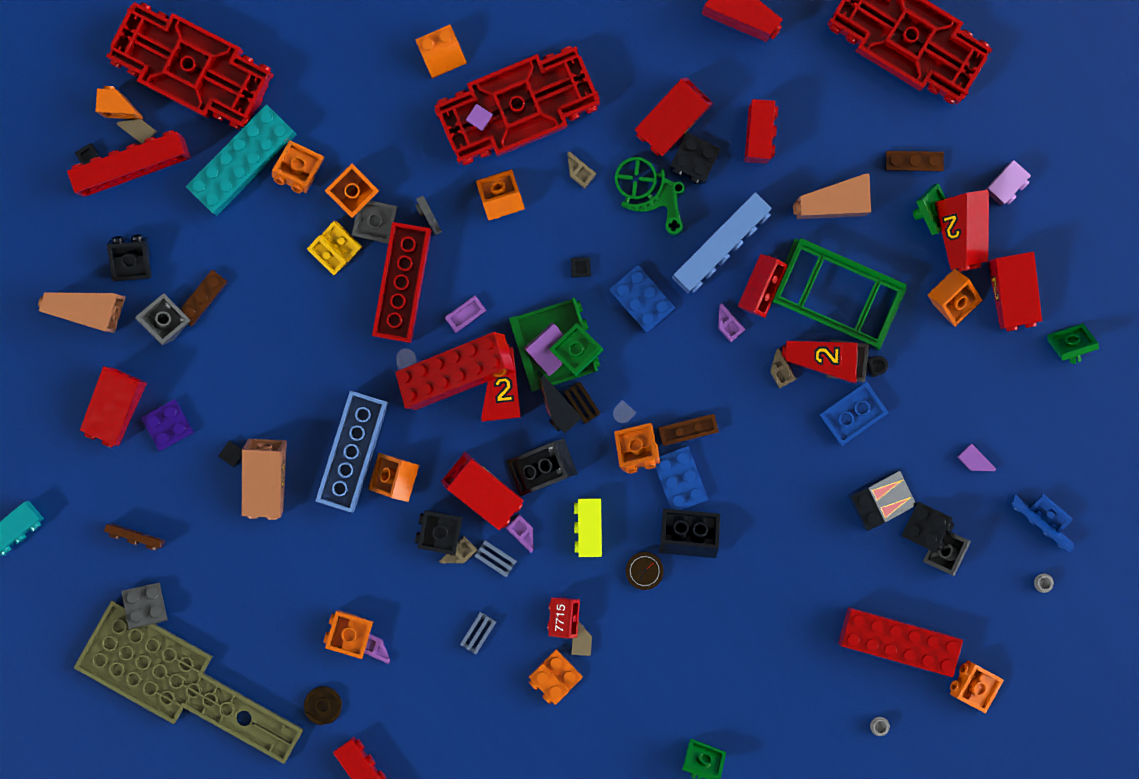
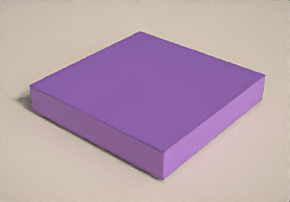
M553 322L524 347L548 376L553 374L562 365L549 350L564 335Z

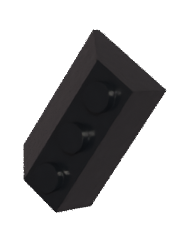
M663 508L659 553L716 558L719 550L720 514Z

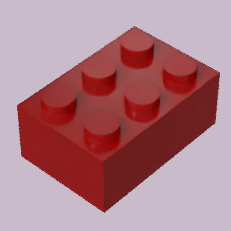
M751 100L748 108L744 162L767 164L775 155V145H772V140H774L777 133V126H774V121L778 117V106H775V101Z

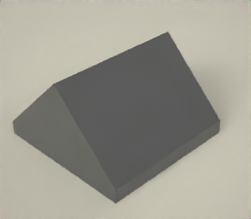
M164 293L135 317L161 345L173 341L191 321Z
M951 532L950 534L947 533L944 538L946 543L942 551L938 550L937 553L928 550L923 562L955 576L971 541Z

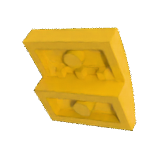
M335 220L312 242L307 250L335 276L363 246Z

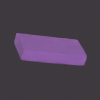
M475 295L444 318L455 333H457L487 310Z

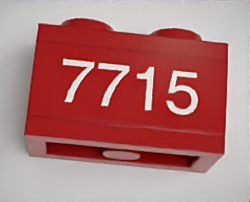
M551 597L549 603L550 619L547 624L548 636L568 639L577 638L580 599Z

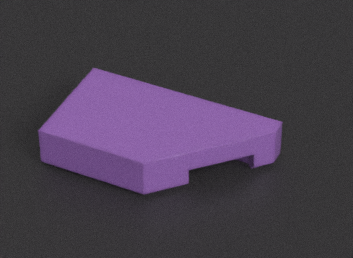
M723 304L719 305L718 329L732 342L746 329Z
M969 444L957 456L970 471L996 470L973 444Z
M519 514L506 529L532 553L533 527Z
M370 634L365 654L389 664L390 658L383 639Z

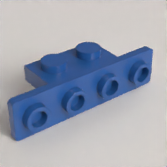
M1016 494L1013 496L1011 504L1017 512H1022L1031 524L1040 527L1044 535L1053 538L1062 550L1066 549L1069 553L1073 551L1074 543L1061 533L1072 522L1071 516L1044 494L1031 506Z

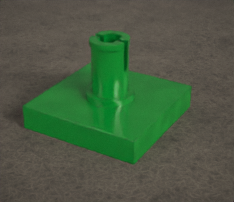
M939 183L931 185L916 201L919 208L913 210L915 220L924 218L932 235L938 234L941 231L935 202L946 199Z
M578 323L549 349L575 376L581 373L604 351Z
M1084 323L1047 335L1048 342L1061 360L1069 359V362L1072 364H1076V358L1078 363L1081 362L1082 354L1099 349V343Z
M690 739L682 770L691 773L693 779L698 776L697 779H721L726 752Z

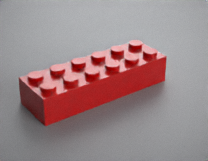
M171 130L163 133V136L157 139L155 137L144 140L145 143L137 145L135 143L128 145L126 150L121 152L119 150L109 152L107 157L92 158L90 163L85 165L83 163L73 165L72 169L68 170L67 173L74 193L86 197L192 159L185 138L177 131Z
M392 222L372 332L373 337L412 343L432 233L430 228Z
M492 332L395 373L404 407L418 410L511 373L515 369L505 334Z
M848 607L838 644L842 647L953 677L963 640L955 636Z

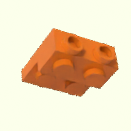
M289 140L272 169V177L277 184L284 185L285 183L291 186V189L296 193H307L315 179V174L324 160V156Z
M651 423L614 431L619 466L623 471L635 473L638 471L637 468L653 469L656 467V464L660 463L658 445L655 442L653 425Z
M337 610L335 614H331L329 624L332 626L330 632H326L324 637L325 649L363 659L374 621Z
M556 649L529 675L531 679L529 684L535 690L540 689L544 693L542 697L549 704L553 702L556 705L583 676Z
M967 660L966 663L960 666L958 679L954 680L950 685V695L986 714L1004 680Z

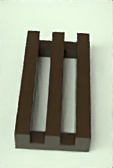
M578 382L564 392L585 424L601 414L581 382ZM579 387L596 413H591L576 388ZM570 392H574L575 396L577 397V399L589 415L588 418H585V416L577 406L576 402L570 395Z

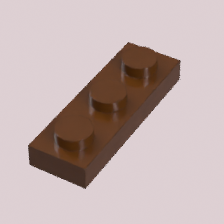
M886 151L885 171L943 172L944 152Z
M214 270L210 271L180 309L191 320L189 325L192 327L228 283L227 280Z
M715 414L658 427L663 446L719 432Z
M112 523L106 524L104 532L109 533V537L120 539V537L127 538L128 543L138 545L140 542L146 544L145 548L155 551L157 548H163L165 543L164 539Z

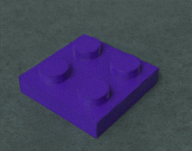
M176 399L141 418L159 451L194 433Z

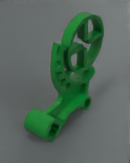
M632 157L623 161L615 173L616 187L626 197L621 206L636 212L652 211L664 206L668 210L665 224L668 234L671 236L680 235L683 232V224L678 209V196L684 194V184L666 179L664 168L661 169V172L656 173L653 165L644 158ZM632 161H636L635 176L639 175L640 161L646 163L654 174V178L639 177V181L653 183L650 190L640 196H636L637 181L633 182L632 196L626 194L618 183V179L633 180V176L619 174L623 166ZM662 177L659 191L653 197L651 193L656 187L657 178ZM677 187H682L681 191H676ZM646 197L650 199L641 204L629 203L630 199L640 200ZM676 222L677 226L680 227L676 228L675 231H672V228H669V226H672L673 223Z

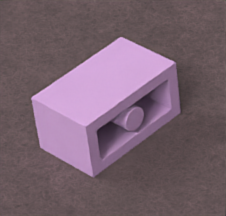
M1013 160L985 190L989 191V196L1002 206L1006 203L1009 205L1016 198L1015 193L1017 190L1020 189L1022 191L1028 185L1029 181L1027 179L1031 175Z

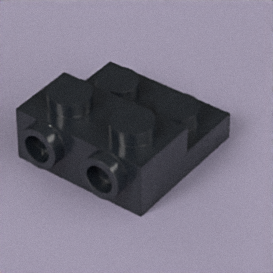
M686 133L670 168L673 169L672 172L676 175L683 176L684 174L690 177L689 180L697 185H700V183L704 184L721 149Z
M142 234L132 235L131 239H124L123 236H114L112 240H109L107 250L112 281L148 279L152 277L148 237L143 238Z
M918 502L901 536L937 553L938 550L942 551L946 543L944 538L947 533L950 534L955 525L953 523L954 519Z
M425 510L424 514L420 513L418 524L422 525L421 532L416 533L415 543L418 544L417 548L456 555L463 517Z

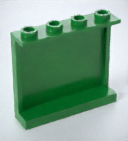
M575 298L509 318L532 392L540 390L536 374L538 371L552 385H556L597 372V367H600L598 357H596L577 376L570 372L563 364L553 374L548 376L524 349L552 322L563 334L568 332L576 323L585 331L589 330L586 319L582 320L580 312H583L580 301L576 302Z

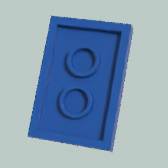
M639 265L609 289L646 333L675 309L674 305Z
M864 382L820 413L819 416L838 443L843 446L889 412L868 382Z
M689 446L659 456L660 463L656 464L655 468L671 509L682 510L709 500Z

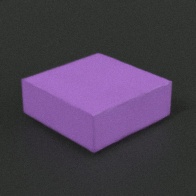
M476 104L466 121L483 131L493 114Z

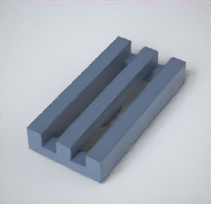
M486 540L475 554L476 558L505 577L508 576L517 562ZM485 546L489 547L499 555L509 560L511 564L508 565L495 555L485 550ZM481 552L507 568L506 572L481 556Z
M480 611L460 645L477 654L497 621ZM481 617H483V623L479 627L470 644H467L466 641L468 640L469 636L473 632ZM487 622H491L490 626L488 627L487 631L478 643L477 647L473 648V644L477 640L478 636L482 632Z

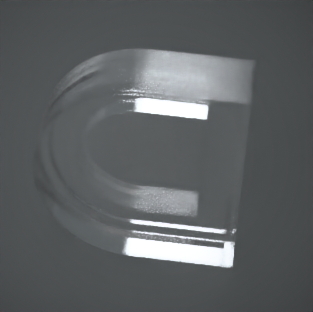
M402 349L397 353L398 369H403L417 363L416 355L412 350Z
M623 400L613 411V416L619 423L628 422L636 414Z

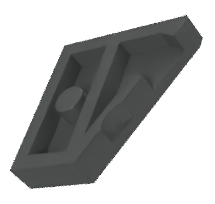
M422 195L417 198L418 204L415 206L421 217H426L435 236L442 233L424 196Z

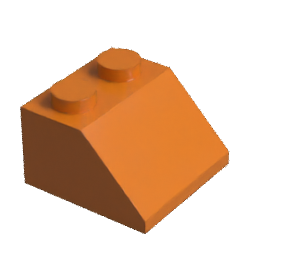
M451 24L415 39L432 79L467 64Z
M103 86V89L97 88L96 112L104 118L143 120L141 113L115 87Z
M352 163L325 192L353 218L379 190Z
M512 169L476 181L488 221L525 209Z
M956 269L950 272L927 295L933 305L955 327L983 301L970 279Z
M378 453L368 490L409 502L419 465Z

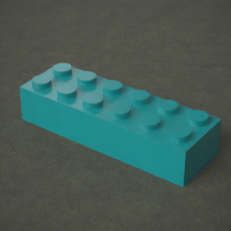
M266 104L194 177L186 188L214 215L218 216L288 144L289 140H292L297 134Z

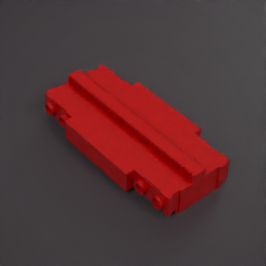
M842 0L835 10L833 18L827 23L829 29L835 34L841 33L846 36L845 39L848 42L859 44L855 52L919 91L927 86L928 91L936 95L939 93L944 96L946 102L952 105L960 103L968 94V89L988 59L987 56L993 50L987 42L983 40L978 41L973 38V34L969 31L960 30L964 22L928 0Z
M134 2L127 9L128 12L110 44L111 51L106 55L111 60L110 64L119 69L121 66L127 68V73L138 77L137 82L207 119L213 113L212 116L220 121L226 119L230 121V126L238 130L241 127L244 128L251 121L256 109L260 107L263 101V96L269 86L268 83L274 76L270 72L271 68L262 63L259 66L254 64V60L246 55L241 57L244 51L240 47L174 13L169 17L161 11L157 13L151 11L152 7L143 2L140 5Z
M567 46L561 49V53L556 55L554 53L548 54L543 57L544 60L542 61L539 55L536 54L467 83L468 92L462 90L449 100L446 97L437 101V105H434L435 113L438 120L440 119L454 154L457 155L458 164L463 163V166L474 162V158L490 156L493 150L496 156L499 157L568 128L566 122L568 119L573 121L580 118L579 114L584 112L590 114L597 111V107L600 106V97L598 92L595 91L582 57L578 54L577 46L573 48L572 46ZM476 104L493 114L483 131L466 121Z

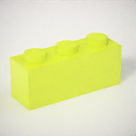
M578 498V503H574V514H578V522H574V533H578V541H575V553H579V557H602L601 498Z

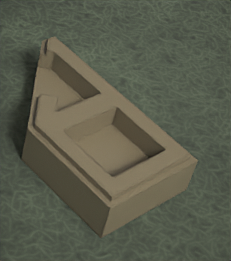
M142 119L117 122L119 127L141 144L145 143L144 140L153 137L157 132Z
M570 151L568 152L570 178L585 189L597 173Z
M780 348L777 349L770 373L777 386L782 388L796 380V377L786 359L782 357Z
M464 536L458 542L456 555L446 554L439 562L465 563L478 549Z
M578 622V636L572 639L571 655L591 656L592 636Z

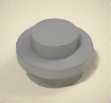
M1041 573L1036 576L1034 586L1039 592L1046 593L1053 588L1054 581L1050 575Z
M875 717L870 723L872 733L877 736H884L889 731V722L884 717Z

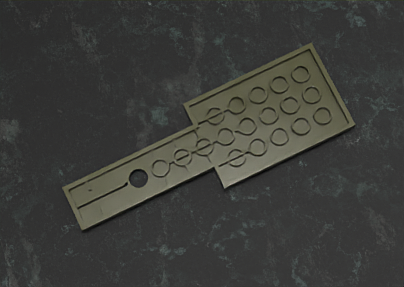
M114 600L110 602L74 666V669L172 724L177 722L185 708L283 764L286 763L304 730L205 674L204 672L213 658L207 652L157 624L129 630L125 607ZM241 711L249 712L252 717L250 724L246 726L239 724L237 719L238 713Z

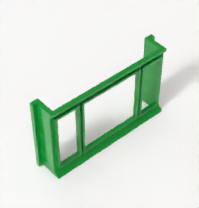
M795 238L784 262L788 267L772 304H779L872 345V348L880 350L905 294L907 284L800 238L798 240ZM804 250L817 256L818 259L798 304L781 297V294L800 251ZM824 260L875 282L854 329L803 307ZM881 284L897 292L879 333L874 338L860 332Z

